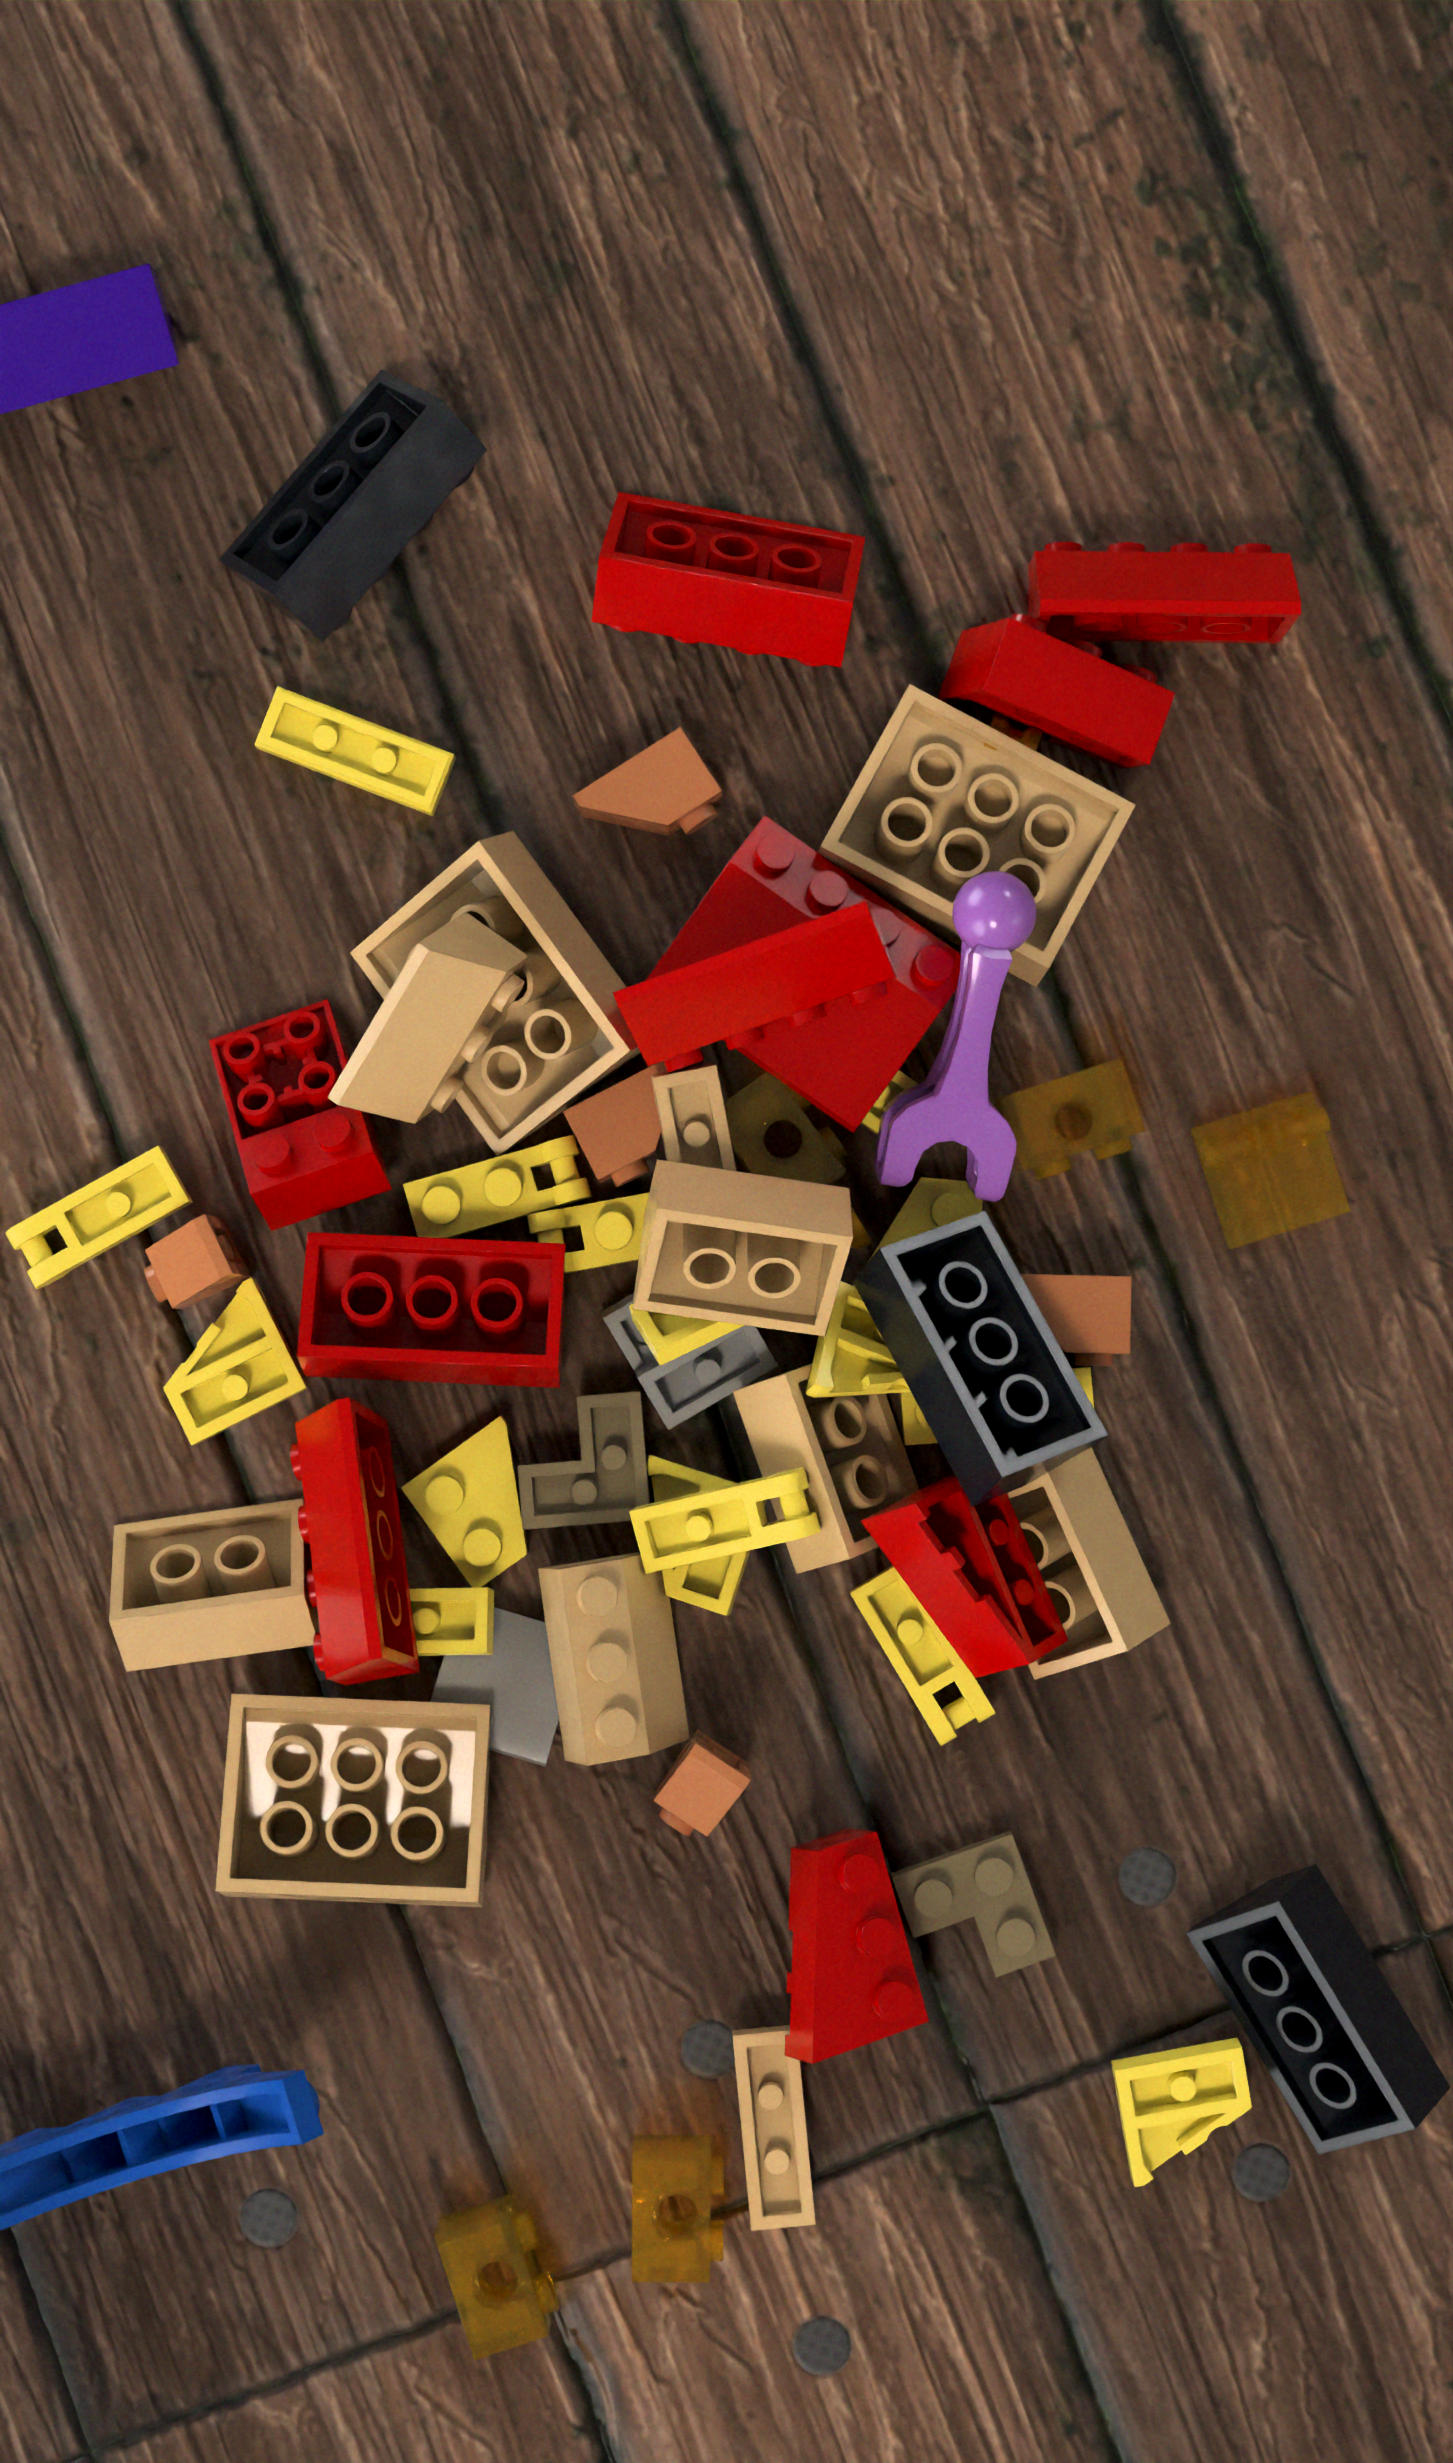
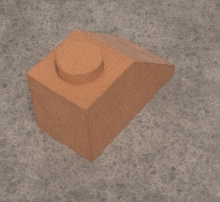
M681 727L572 795L575 807L584 818L668 836L680 828L683 829L686 835L699 830L718 815L714 807L722 802V790Z
M663 1061L563 1111L600 1184L612 1178L615 1186L619 1187L650 1171L646 1160L657 1155L662 1139L650 1075L667 1072Z
M207 1214L189 1221L145 1249L151 1262L150 1266L143 1269L146 1280L156 1299L160 1303L168 1299L171 1307L174 1309H185L251 1277L226 1221Z
M1020 1274L1063 1353H1075V1366L1113 1367V1354H1130L1132 1276Z
M696 1729L654 1792L653 1801L662 1806L657 1815L668 1825L686 1836H690L693 1830L696 1829L708 1837L751 1781L750 1763L699 1729Z

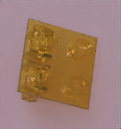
M1312 1091L1190 1129L1229 1250L1351 1212L1325 1134L1331 1131L1330 1121L1324 1107L1317 1108Z

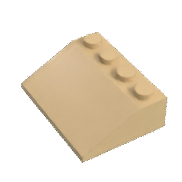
M909 684L823 840L818 853L919 925L960 947L962 940L955 929L952 910L954 900L961 887L972 877L988 871H1002L1016 876L1030 889L1036 903L1037 916L1034 929L1029 938L1019 948L1010 952L1012 962L1008 972L1037 987L1050 968L1136 805ZM984 743H987V744L993 746V747L996 748L997 750L995 751V750H992V749H990V748H988V747H985V746H984Z
M514 831L476 842L350 952L384 1000L417 943L465 912L529 956L517 975L525 981L520 993L504 1013L496 1010L487 1025V1028L494 1032L489 1044L474 1063L471 1064L466 1060L456 1076L463 1082V1086L455 1098L497 1157L513 1148L618 1072L641 1053L613 995V992L627 987Z
M231 1694L215 1891L228 1897L483 1907L487 1847L491 1705Z

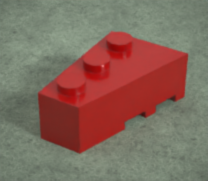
M1014 613L1011 617L961 632L937 699L954 708L959 701L968 699L996 711V713L1007 716L1011 725H1013L1015 719L1050 735L1048 742L1122 769L1150 765L1175 696V692L1155 684L1157 676L1153 672L1131 664H1122L1121 667L1101 659L1103 651L1100 648L1077 639H1067L1066 642H1063L1046 634L1048 626L1045 623L1024 614Z
M954 1474L941 1478L861 1520L867 1531L975 1678L1031 1664L1069 1641L1007 1493L972 1507Z
M847 1828L791 1847L788 1930L793 1931L792 1972H787L786 1993L791 1994L790 2035H785L784 2056L814 2064L929 2022L877 1831Z

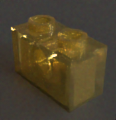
M1121 1058L1000 1097L994 1102L995 1107L1009 1123L1017 1142L1013 1161L1017 1175L1033 1170L1036 1181L1072 1170L1070 1157L1091 1150L1094 1151L1097 1161L1133 1150L1130 1138L1146 1131ZM1073 1106L1081 1110L1085 1115L1087 1130L1081 1139L1069 1140L1058 1133L1054 1120L1056 1112L1060 1107Z
M768 1072L762 1074L724 1102L733 1152L747 1171L752 1174L826 1185L834 1184L847 1173L840 1162L849 1156L827 1125L817 1131L803 1110L810 1106L811 1103ZM777 1124H787L795 1128L801 1138L799 1151L789 1158H777L771 1155L764 1144V1135L769 1128Z
M634 2135L632 2149V2282L710 2283V2261H723V2221L710 2220L711 2196H723L724 2155H711V2135ZM682 2195L689 2198L695 2204L696 2210L689 2218L676 2221L666 2217L661 2211L660 2205L670 2196Z
M509 2194L440 2217L434 2237L474 2361L549 2336L552 2321L551 2313L559 2310V2304L549 2272L538 2274L531 2250L539 2248V2242L534 2222L528 2209L518 2212L513 2194ZM492 2262H504L514 2269L517 2279L510 2285L496 2286L485 2278L482 2269Z

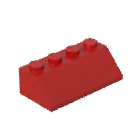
M618 492L599 554L591 622L610 625L612 628L622 632L643 631L671 636L682 643L695 644L703 642L731 647L747 655L769 654L796 659L798 662L808 666L829 665L842 668L866 537Z
M1053 542L1046 544L1044 551H1034L1028 566V616L1045 623L1048 626L1046 634L1061 641L1077 639L1085 642L1279 643L1301 615V598L1290 553H1272V547L1267 544H1242L1234 547L1233 553L1209 552V547L1201 543L1176 544L1170 547V552H1145V545L1134 542L1114 543L1107 546V551H1082V545L1079 543Z
M865 900L613 992V995L647 1066L663 1061L667 1073L703 1061L704 1058L700 1049L703 1046L724 1039L728 1051L765 1038L761 1025L786 1017L791 1029L827 1016L822 1003L844 995L848 996L852 1007L888 994L884 981L897 977V973L872 903Z
M307 1232L297 1358L305 1377L560 1388L564 1334L566 1246L560 1243Z
M350 1397L337 1399L295 1423L297 1443L291 1445L290 1459L294 1475L298 1481H302L305 1505L300 1506L298 1509V1525L302 1539L306 1544H310L312 1568L306 1571L305 1583L309 1601L313 1607L318 1609L320 1632L315 1633L313 1638L315 1660L320 1671H325L326 1679L343 1685H350L420 1672L388 1420Z

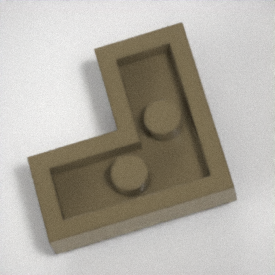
M641 1391L576 1396L581 1460L518 1465L523 1530L631 1521L629 1511L635 1507L650 1504Z
M1010 1830L890 1873L913 1939L974 1917L995 1977L1056 1956L1016 1842Z

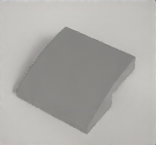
M634 1293L600 1312L668 1430L733 1393V1391L742 1388L778 1367L757 1328L747 1325L660 1366L632 1321L629 1305L633 1304Z
M494 1607L493 1655H444L430 1702L491 1705L490 1750L546 1767L559 1725L546 1623Z

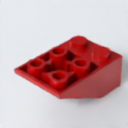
M328 999L208 1040L249 1192L271 1231L392 1189L368 1112L339 1106L327 1098L349 1061L348 1053Z

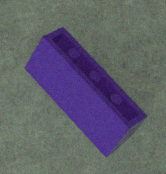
M149 263L0 305V414L180 364L173 328L157 273Z

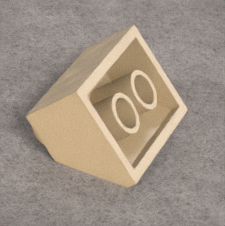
M467 912L419 941L327 1098L339 1106L416 1124L434 1109L443 1113L454 1101L463 1086V1082L456 1076L465 1061L467 1060L471 1064L474 1063L492 1039L494 1032L487 1028V1025L496 1010L504 1013L520 993L525 981L517 975L529 956Z
M657 1159L644 1215L633 1309L825 1337L853 1239L850 1188Z
M812 1363L733 1391L762 1477L794 1468H805L809 1488L804 1489L809 1512L816 1511L821 1532L785 1542L796 1574L845 1561L879 1547L861 1520L919 1490L886 1394L818 1398L808 1396L805 1392ZM779 1497L771 1498L777 1520L784 1519Z
M1092 1447L1029 1484L1007 1493L1069 1640L1033 1663L1028 1664L1034 1680L1129 1651L1171 1624Z
M304 1499L114 1525L109 1623L126 1671L130 1672L313 1645L314 1634L318 1633V1609L311 1605L305 1583L306 1571L312 1568L310 1544H306L302 1539L298 1525V1509L300 1506L305 1505Z
M640 1552L538 1568L565 1761L590 1766L649 1755L690 1739L670 1597L665 1594L662 1570L646 1574Z

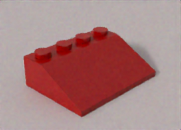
M764 815L730 859L646 980L865 900L871 902L897 973V977L884 981L888 994L852 1007L848 996L844 995L822 1003L827 1016L791 1029L786 1017L761 1025L765 1038L736 1048L740 1053L854 1133L955 993L960 973L961 954Z

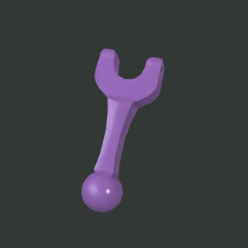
M988 871L978 874L969 879L956 895L952 917L962 944L960 973L951 1018L940 1051L926 1080L899 1093L883 1109L874 1159L875 1172L879 1183L882 1185L906 1186V1184L912 1181L915 1168L926 1149L937 1142L955 1141L967 1146L965 1177L968 1187L975 1194V1197L979 1200L996 1202L1004 1196L1016 1153L1017 1142L1009 1123L989 1101L988 1063L991 1034L1001 988L1012 962L1010 952L1019 948L1029 938L1034 929L1037 916L1036 903L1030 889L1022 880L1012 874L1002 871Z

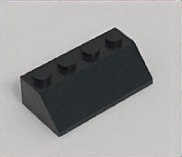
M381 370L219 560L291 622L321 642H324L333 631L338 630L347 622L352 608L367 590L387 575L392 567L393 560L408 542L428 527L433 519L434 512L449 494L469 479L473 473L474 465L487 449L442 399Z
M986 1211L879 1248L853 1280L860 1297L972 1507L1029 1484L1108 1436Z
M1317 1864L1265 1882L1199 1922L1186 1933L1319 2155L1416 2129L1451 2088Z

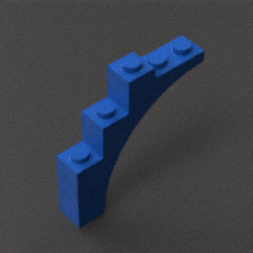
M259 2064L225 2066L164 2095L131 2097L67 2127L33 2129L0 2144V2231L88 2196L187 2165L271 2147L303 2145L324 2134L318 2116L320 2110L318 2095L312 2084L307 2080L304 2069L261 2072Z

